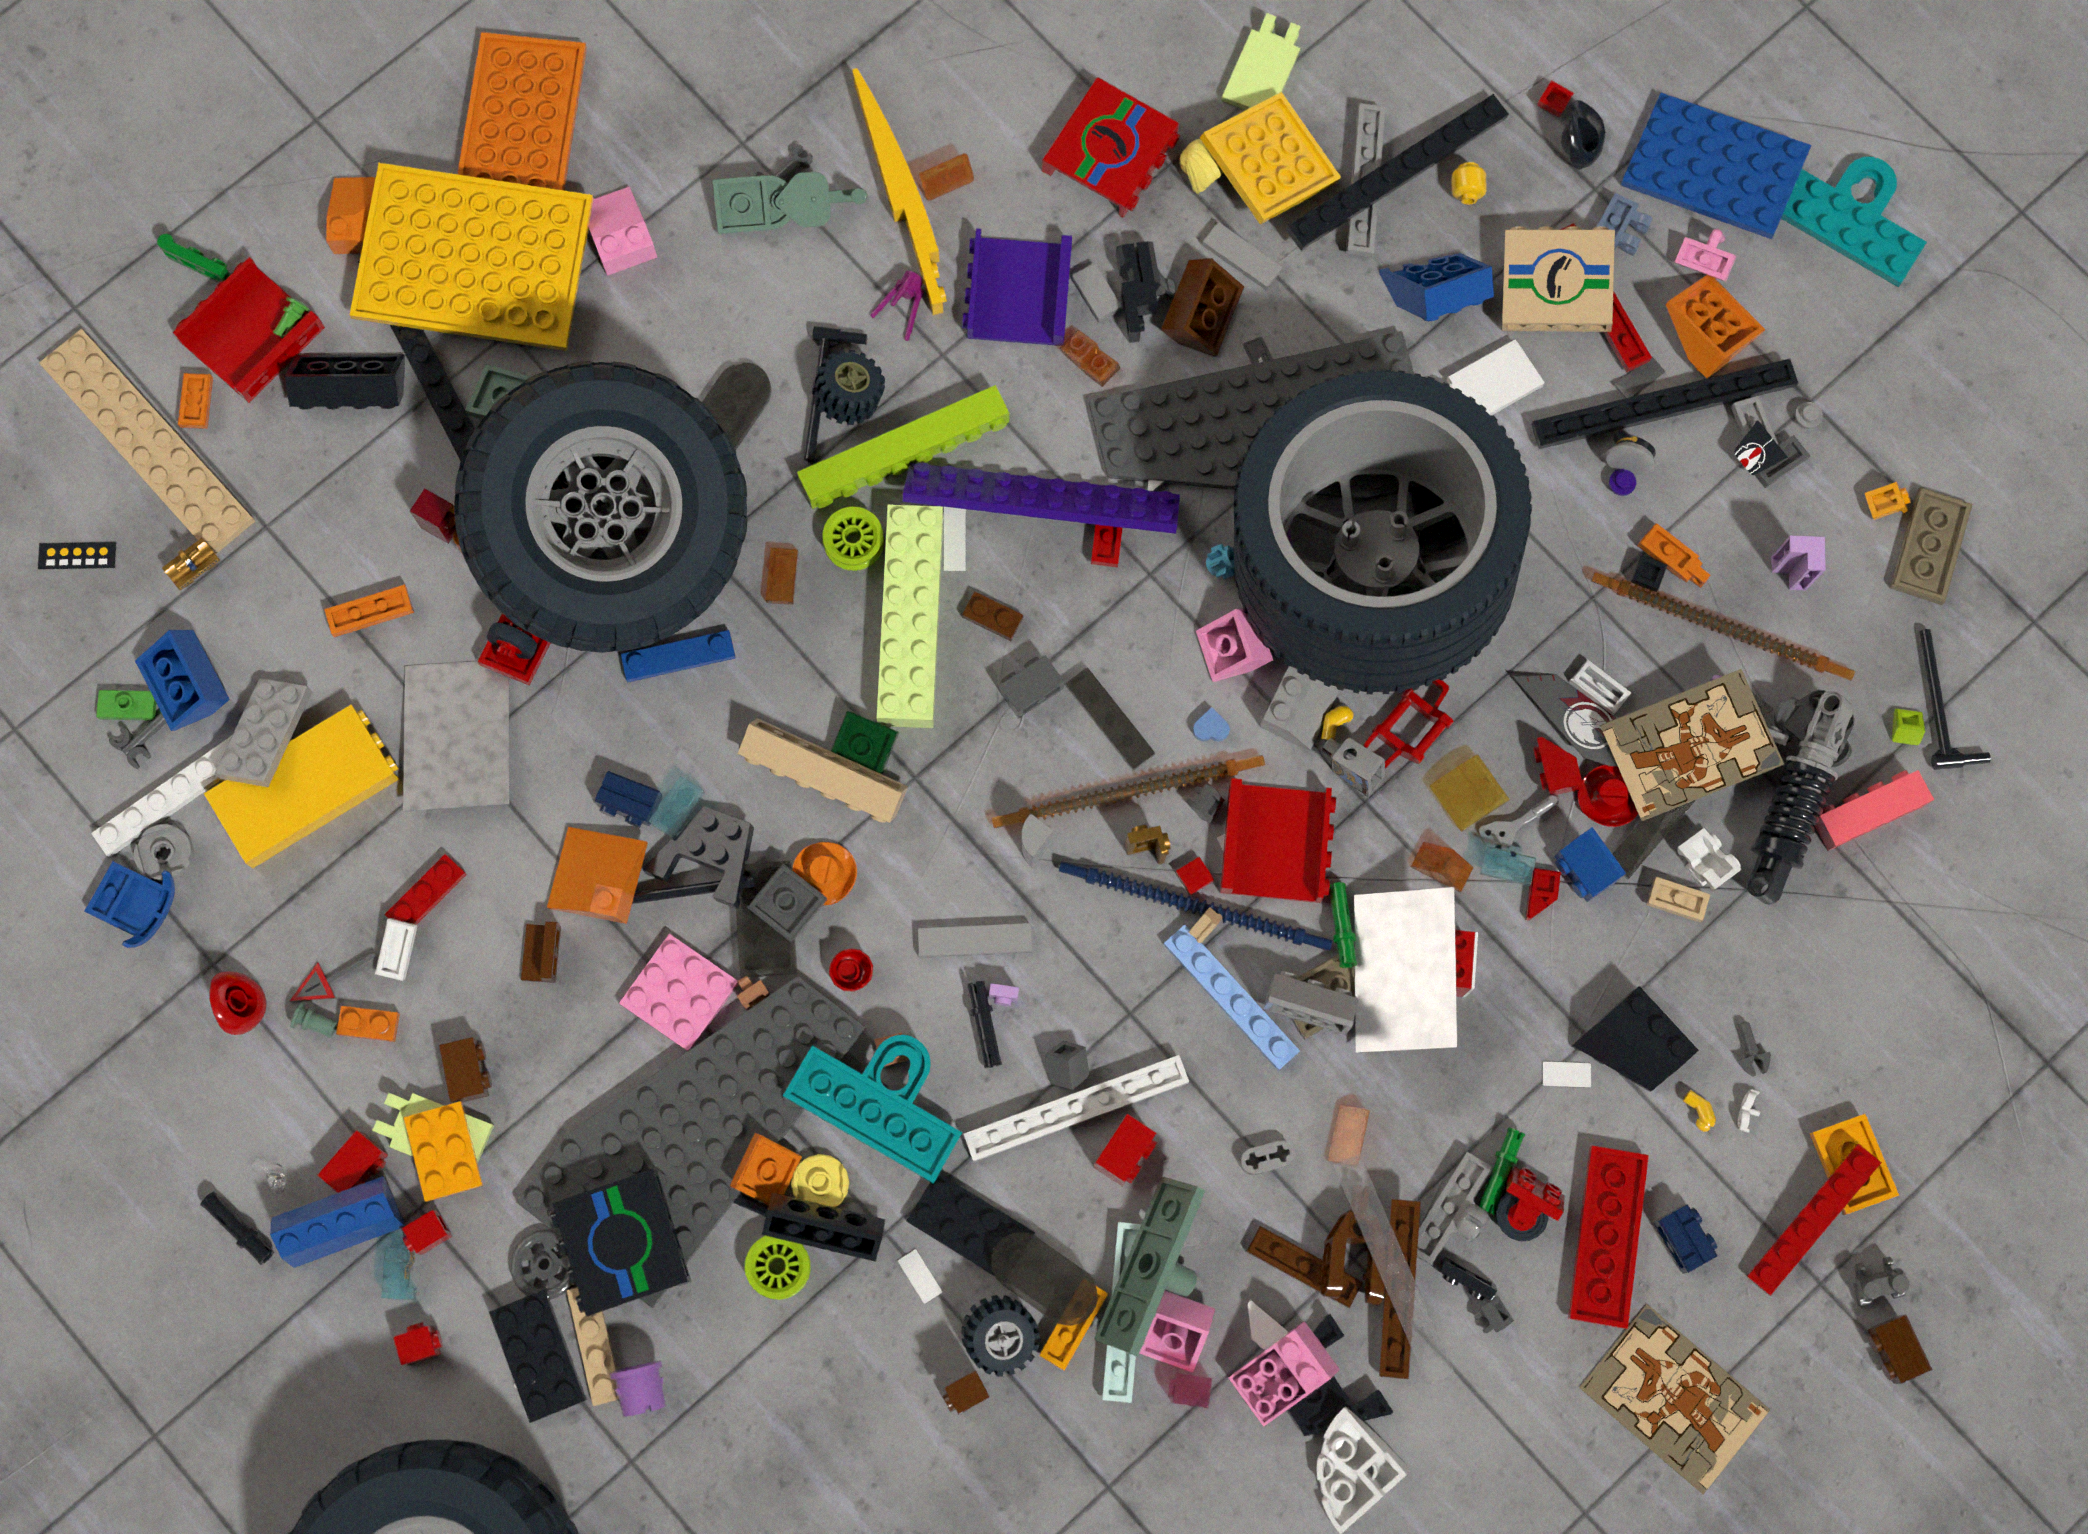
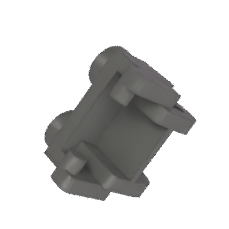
M1890 1256L1882 1259L1884 1271L1864 1276L1863 1271H1866L1864 1264H1855L1856 1283H1853L1858 1306L1872 1304L1871 1299L1891 1294L1893 1299L1905 1297V1291L1909 1290V1280L1901 1268H1896L1892 1271L1891 1265L1894 1262Z

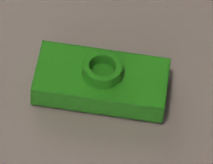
M99 690L96 717L103 720L152 721L156 717L157 703L150 691Z

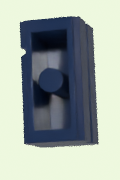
M610 771L606 773L595 797V803L600 807L599 811L610 817H615L616 814L626 817L625 822L639 828L642 824L651 825L655 812L662 800V794L659 790Z
M1688 1204L1653 1222L1682 1274L1689 1273L1718 1256L1715 1252L1718 1247L1714 1238L1709 1233H1704L1700 1226L1702 1223L1700 1214L1694 1207L1690 1209Z

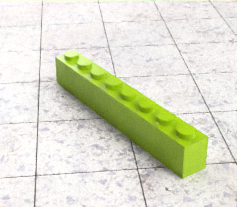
M996 385L798 471L799 483L812 509L827 507L836 498L852 496L861 487L866 485L874 486L882 482L886 476L904 473L910 463H927L936 454L952 452L961 443L966 441L971 443L980 439L982 434L988 431L996 432L1003 429L1009 423V411Z

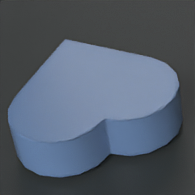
M1212 707L1196 721L1193 727V735L1199 741L1212 739L1220 742L1228 737L1230 731L1228 723Z

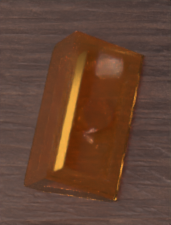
M963 153L918 174L919 187L927 201H931L974 181L967 153Z
M1345 1105L1339 1106L1328 1156L1329 1162L1354 1168L1358 1166L1370 1110Z

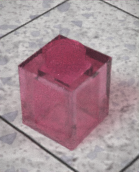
M1176 1373L1175 1379H1169L1167 1396L1172 1397V1404L1209 1408L1212 1378Z

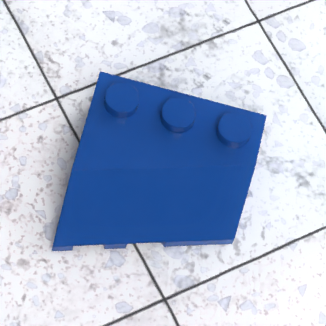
M1462 253L1429 259L1428 265L1404 264L1403 270L1391 272L1389 268L1379 269L1380 276L1396 306L1422 318L1424 321H1435L1439 319V316L1460 312L1461 308L1470 305H1480L1484 300L1494 297L1492 266Z

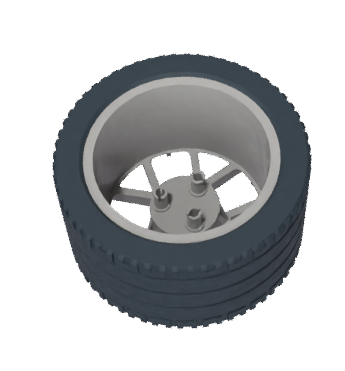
M1368 370V372L1362 373L1361 371H1356L1354 374L1338 375V378L1325 379L1319 385L1313 384L1310 386V389L1298 392V396L1285 401L1283 407H1278L1274 411V415L1264 421V427L1257 430L1256 437L1248 445V452H1245L1243 455L1242 464L1238 469V479L1235 482V582L1245 613H1248L1249 623L1256 629L1258 637L1264 639V644L1267 648L1270 647L1276 657H1282L1287 666L1290 667L1292 665L1301 675L1306 674L1313 681L1317 679L1324 682L1325 686L1330 687L1333 685L1342 691L1348 689L1353 690V693L1359 694V691L1371 695H1373V692H1382L1383 695L1393 691L1403 693V690L1406 689L1417 690L1419 686L1425 685L1427 687L1432 685V682L1435 680H1444L1449 673L1455 674L1460 667L1468 665L1473 656L1477 657L1481 650L1490 644L1492 636H1496L1500 626L1506 619L1507 612H1509L1514 598L1531 524L1532 505L1530 502L1532 497L1529 490V477L1525 476L1526 467L1520 460L1521 454L1519 450L1514 448L1515 443L1512 438H1508L1504 426H1499L1497 423L1498 419L1494 415L1490 416L1482 404L1478 405L1474 398L1462 394L1460 389H1453L1450 387V384L1435 381V378L1429 376L1426 378L1422 377L1421 374L1415 373L1413 375L1400 370L1398 372H1391V370ZM1371 474V476L1388 474L1396 476L1399 480L1397 512L1370 510L1354 516L1350 479L1353 476ZM1414 481L1438 495L1444 503L1412 518H1408L1406 506L1409 482ZM1334 482H1339L1344 518L1340 519L1306 505V502L1321 489ZM1456 515L1468 542L1469 550L1467 554L1424 564L1419 553V542L1415 532ZM1294 517L1338 534L1335 541V552L1329 564L1301 560L1297 556L1286 536ZM1448 575L1446 578H1444L1438 583H1435L1431 579L1434 577ZM1352 581L1364 587L1365 595L1352 593L1335 585ZM1403 581L1417 585L1422 589L1407 595L1387 597L1389 588Z

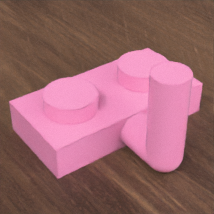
M1714 229L1710 234L1707 244L1685 237L1675 263L1726 282L1737 256L1717 249L1718 243L1724 242L1725 235L1720 229Z

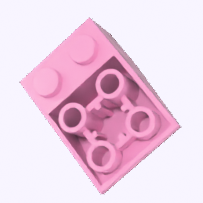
M1304 1321L1232 1374L1229 1380L1264 1427L1330 1380L1340 1369Z

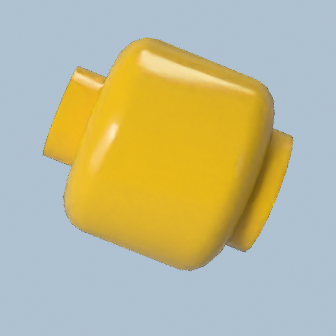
M1462 163L1453 171L1451 182L1454 198L1460 200L1463 204L1471 205L1485 196L1487 191L1486 172L1477 163Z

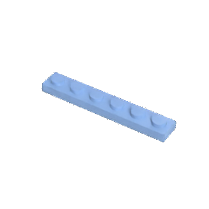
M1184 925L1163 945L1279 1071L1300 1050L1202 943L1197 942L1196 938L1189 933V928Z

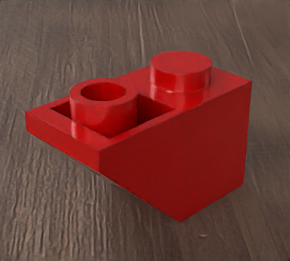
M1543 737L1537 738L1538 746L1533 747L1536 762L1543 763L1545 773L1539 774L1543 790L1549 789L1550 794L1559 795L1583 789L1577 758Z

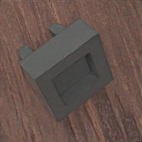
M1205 784L1203 788L1195 787L1194 790L1198 794L1195 801L1187 799L1186 802L1202 820L1210 823L1225 800L1214 787Z
M1499 1296L1485 1303L1474 1316L1476 1320L1480 1317L1488 1319L1489 1325L1482 1330L1484 1333H1489L1493 1329L1497 1333L1514 1321Z

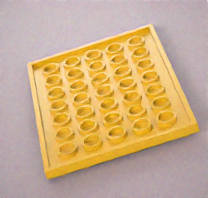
M378 163L349 316L355 320L567 351L593 206V195Z

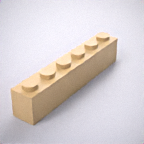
M758 718L749 723L738 754L745 757L744 759L748 763L753 765L761 764L768 767L770 772L777 776L790 777L795 780L797 785L804 788L812 787L820 791L823 797L845 802L848 808L854 811L862 810L871 814L872 819L882 823H890L897 816L908 786Z

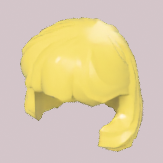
M1196 139L1188 144L1180 155L1181 169L1188 175L1192 189L1196 194L1205 191L1207 187L1224 173L1201 139Z

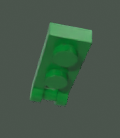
M162 234L158 237V246L170 260L219 283L225 281L231 275L226 269L227 265L221 260L214 257L210 260L194 247L189 246L187 249L178 245L169 234Z

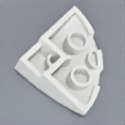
M1346 1406L1329 1425L1324 1435L1325 1440L1317 1461V1480L1320 1481L1323 1494L1322 1504L1333 1526L1340 1534L1411 1471L1396 1453Z

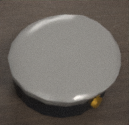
M1626 432L1614 433L1613 440L1616 445L1606 452L1605 459L1607 465L1615 470H1629L1634 475L1645 474L1653 470L1656 451L1648 441Z

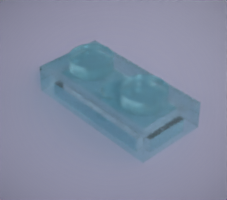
M680 776L648 822L673 838L705 794L704 790Z

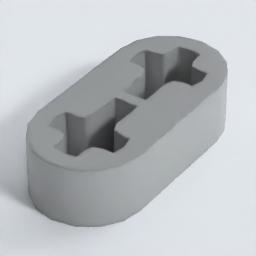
M1276 1141L1253 1147L1243 1153L1240 1159V1166L1249 1175H1257L1284 1168L1293 1161L1295 1156L1294 1149L1286 1141ZM1279 1146H1281L1283 1151L1288 1150L1289 1155L1285 1157V1162H1281L1280 1158L1270 1160L1269 1155L1276 1153ZM1249 1154H1254L1255 1158L1265 1156L1266 1161L1258 1163L1257 1169L1253 1170L1252 1165H1246V1161L1250 1158Z

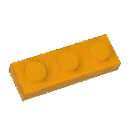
M1083 1278L1039 1356L1065 1371L1108 1293Z

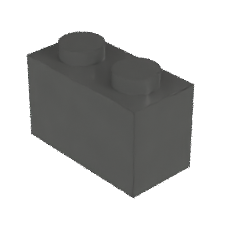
M1046 655L1040 659L1038 657L1032 658L1024 665L1025 669L1017 674L1011 672L1001 680L1002 684L999 685L1000 694L1018 719L1064 689V680Z

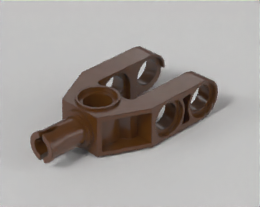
M1352 1185L1350 1210L1340 1215L1324 1241L1320 1291L1322 1296L1339 1298L1343 1286L1346 1243L1351 1245L1360 1244L1365 1246V1251H1368L1366 1273L1363 1274V1280H1365V1303L1380 1305L1385 1290L1388 1246L1377 1216L1370 1215L1368 1212L1370 1187L1364 1186L1362 1188L1363 1185ZM1354 1223L1360 1226L1361 1236H1357L1354 1233Z

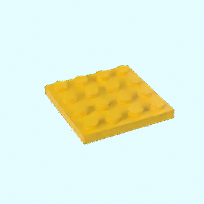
M1282 92L1203 132L1200 136L1201 141L1260 225L1336 184L1341 179L1337 170Z

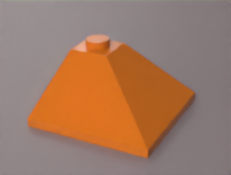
M376 177L334 178L326 225V242L333 254H361Z
M1708 275L1665 304L1688 360L1706 378L1720 370L1766 330L1714 277Z
M568 827L547 908L627 924L648 842Z

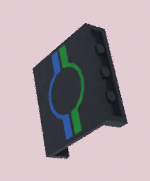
M651 1169L552 1203L554 1211L550 1212L554 1227L560 1228L563 1238L559 1240V1246L563 1256H568L571 1267L567 1268L568 1276L572 1285H577L579 1295L576 1296L577 1306L581 1313L585 1312L586 1317H593L599 1312L692 1282L657 1170Z

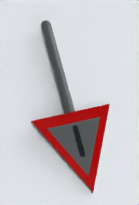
M372 952L327 978L318 962L289 1002L336 999L329 983L373 959L376 954Z

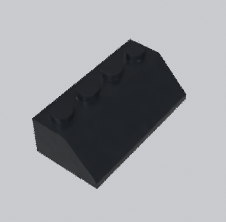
M405 354L296 355L285 375L289 407L307 410L314 407H326L327 409L353 407L355 409H365L369 406H380L382 409H391L399 406L404 395Z

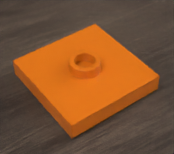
M754 1133L730 1187L769 1206L772 1193L785 1194L802 1156L760 1134Z

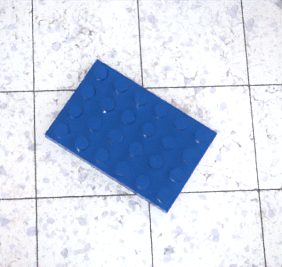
M1660 93L1622 179L1621 186L1773 239L1812 145Z

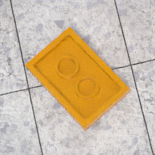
M461 1101L404 1117L425 1202L483 1186Z
M1866 1114L1809 1133L1827 1178H1829L1856 1144H1860L1882 1162L1841 1211L1843 1215L1899 1196Z

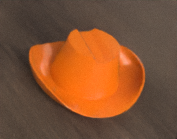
M819 842L805 847L795 858L792 871L827 897V901L823 905H832L845 898L853 888L857 877V865L852 854L841 845L831 842Z

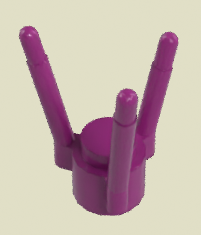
M906 271L870 315L872 318L876 317L892 298L893 300L890 304L895 306L901 297L909 300L914 297L904 337L905 341L910 339L920 299L925 293L921 289L924 283L922 277L912 271Z

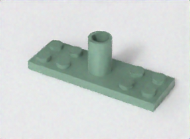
M1161 1176L1094 1340L1138 1357L1164 1291L1167 1290L1173 1294L1186 1297L1194 1290L1197 1281L1196 1273L1177 1263L1186 1237L1190 1232L1197 1210L1201 1205L1205 1190L1198 1186Z

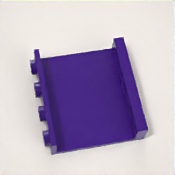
M976 228L975 238H970L969 254H974L973 263H968L967 279H972L971 288L966 287L965 304H969V313H963L962 329H967L968 339L1064 346L1072 236L1062 235L1061 244L982 238V229Z

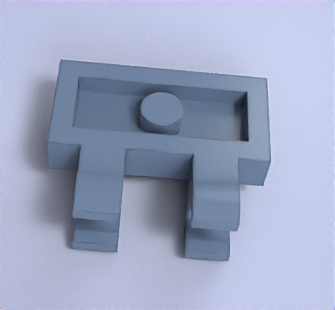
M1617 193L1611 199L1597 227L1602 226L1609 228V230H1615L1614 251L1617 246H1620L1625 253L1634 256L1641 239L1627 234L1625 231L1628 225L1631 224L1636 231L1646 234L1653 218L1638 212V203Z

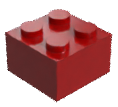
M1127 1114L1095 1162L1094 1168L1122 1187L1126 1181L1131 1184L1142 1168L1138 1165V1162L1142 1157L1147 1160L1158 1143L1153 1140L1156 1132Z

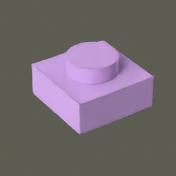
M991 983L989 999H994V1004L1011 1006V1002L1017 1003L1019 987Z

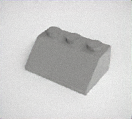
M1291 665L1288 667L1260 727L1311 751L1324 724L1325 715L1330 711L1340 690L1333 685L1330 687L1325 686L1324 682L1317 679L1313 681L1306 674L1301 675Z
M1281 971L1280 975L1274 974L1263 1010L1344 1035L1352 1028L1358 998L1352 997V992L1341 988H1336L1335 991L1324 988L1325 984L1315 980H1308L1307 983L1296 980L1297 976L1289 972Z

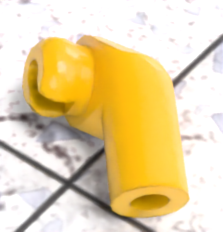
M1338 706L1325 715L1321 739L1329 740L1332 738L1335 740L1337 727L1353 719L1354 713L1348 706Z
M1690 1089L1683 1098V1102L1697 1111L1699 1119L1696 1121V1127L1703 1132H1708L1716 1123L1712 1105Z

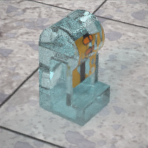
M394 1244L386 1251L381 1298L416 1300L417 1288L409 1287L410 1268L415 1262L414 1251L410 1252L406 1245Z

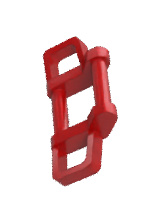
M1438 679L1432 682L1441 690V695L1433 707L1414 693L1415 690L1411 688L1406 689L1401 694L1402 699L1384 721L1373 728L1372 735L1362 746L1368 748L1375 738L1378 737L1392 748L1395 753L1385 761V769L1399 756L1420 764L1425 758L1424 753L1445 728L1448 729L1454 721L1449 715L1438 710V707L1449 691V686L1444 681ZM1409 706H1412L1434 723L1416 747L1404 743L1390 732L1391 728Z

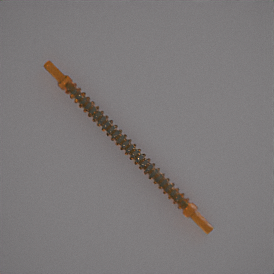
M1594 572L1591 582L1612 589L1619 596L1625 597L1627 595L1630 600L1636 598L1637 603L1643 601L1645 606L1649 603L1651 608L1657 606L1659 611L1665 609L1666 614L1673 612L1674 617L1680 615L1682 620L1688 618L1690 623L1696 621V625L1703 624V628L1709 626L1711 631L1717 629L1718 634L1725 632L1726 637L1732 635L1734 640L1738 637L1740 642L1746 640L1748 645L1754 643L1755 648L1761 646L1763 651L1769 649L1771 654L1777 652L1778 657L1785 655L1786 660L1790 657L1792 662L1798 660L1800 665L1806 663L1808 668L1813 666L1814 670L1820 673L1826 671L1850 681L1854 677V670L1829 661V657L1824 655L1818 657L1816 652L1809 654L1808 649L1802 651L1800 646L1796 649L1794 644L1788 646L1786 641L1780 643L1779 638L1772 640L1771 635L1765 637L1763 632L1757 634L1755 629L1749 631V627L1744 629L1741 624L1734 625V621L1728 623L1726 618L1720 620L1719 615L1712 617L1711 612L1705 614L1703 609L1699 612L1697 607L1691 609L1689 604L1683 606L1682 601L1676 603L1674 598L1668 600L1666 595L1660 597L1659 592L1655 595L1652 593V590L1645 591V587L1639 589L1637 584L1632 586L1631 582L1625 579L1619 581L1598 572Z
M1263 755L1235 761L1233 758L1226 760L1225 764L1218 762L1217 766L1212 763L1209 768L1204 765L1203 769L1200 770L1196 767L1195 771H1191V769H1188L1187 773L1180 771L1179 775L1173 772L1170 777L1165 774L1164 778L1157 776L1156 780L1149 778L1148 782L1141 780L1140 784L1134 781L1132 786L1126 783L1125 787L1118 785V789L1110 787L1109 791L1102 789L1101 793L1095 790L1093 795L1087 792L1086 796L1079 794V798L1071 796L1070 800L1063 798L1062 802L1056 799L1054 804L1048 801V805L1040 803V807L1032 805V808L1029 809L1026 806L1019 808L1018 812L992 817L993 828L1020 822L1023 825L1030 814L1038 819L1042 817L1046 820L1047 816L1054 818V814L1062 816L1063 812L1070 814L1071 810L1077 813L1079 808L1085 811V807L1093 809V805L1101 807V803L1108 805L1110 801L1115 804L1118 799L1123 802L1124 798L1128 797L1131 800L1132 796L1139 798L1140 794L1147 796L1148 792L1154 795L1157 790L1162 793L1163 789L1170 791L1171 787L1178 789L1179 785L1186 787L1187 783L1193 786L1195 781L1201 784L1202 780L1209 782V778L1217 780L1218 776L1225 778L1227 774L1229 777L1238 775L1240 771L1265 766V760Z

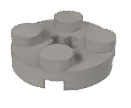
M159 824L147 829L141 835L142 838L138 845L136 844L134 848V860L138 869L155 881L163 882V870L170 872L175 880L189 871L193 865L194 848L191 839L179 828L168 824ZM163 846L171 850V853L165 860L162 857H157Z

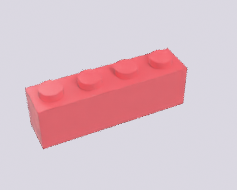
M1907 770L1902 771L1891 777L1893 782L1885 786L1881 781L1867 788L1869 793L1861 797L1858 793H1855L1843 799L1844 805L1835 808L1831 804L1823 808L1822 814L1818 816L1819 822L1814 826L1827 851L1932 802L1934 798L1920 772L1917 770L1909 774Z

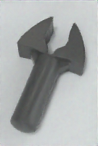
M1742 1022L1739 1024V1030L1747 1053L1743 1059L1738 1060V1063L1746 1073L1753 1077L1756 1076L1752 1065L1755 1059L1760 1063L1762 1074H1765L1770 1065L1771 1053H1762L1757 1049L1750 1023Z

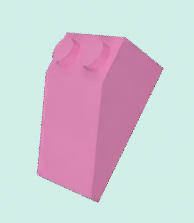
M630 186L593 200L589 231L607 276L657 258L654 244Z

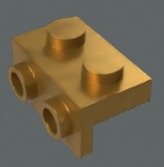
M1147 825L1131 828V832L1127 833L1125 847L1127 855L1155 849L1158 864H1164L1166 855H1169L1168 849H1171L1168 834L1167 832L1162 833L1161 826L1148 828Z

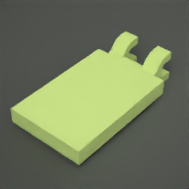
M1266 13L1260 31L1251 30L1222 95V101L1243 110H1248L1283 92L1300 53V48L1294 45L1299 37L1301 26L1291 22L1286 36L1283 38L1272 33L1275 27L1276 16Z
M388 1093L384 1104L400 1110L394 1126L377 1120L372 1131L391 1138L390 1148L413 1156L404 1117L444 1105L412 1093L409 1101ZM465 1114L477 1162H479L494 1125Z

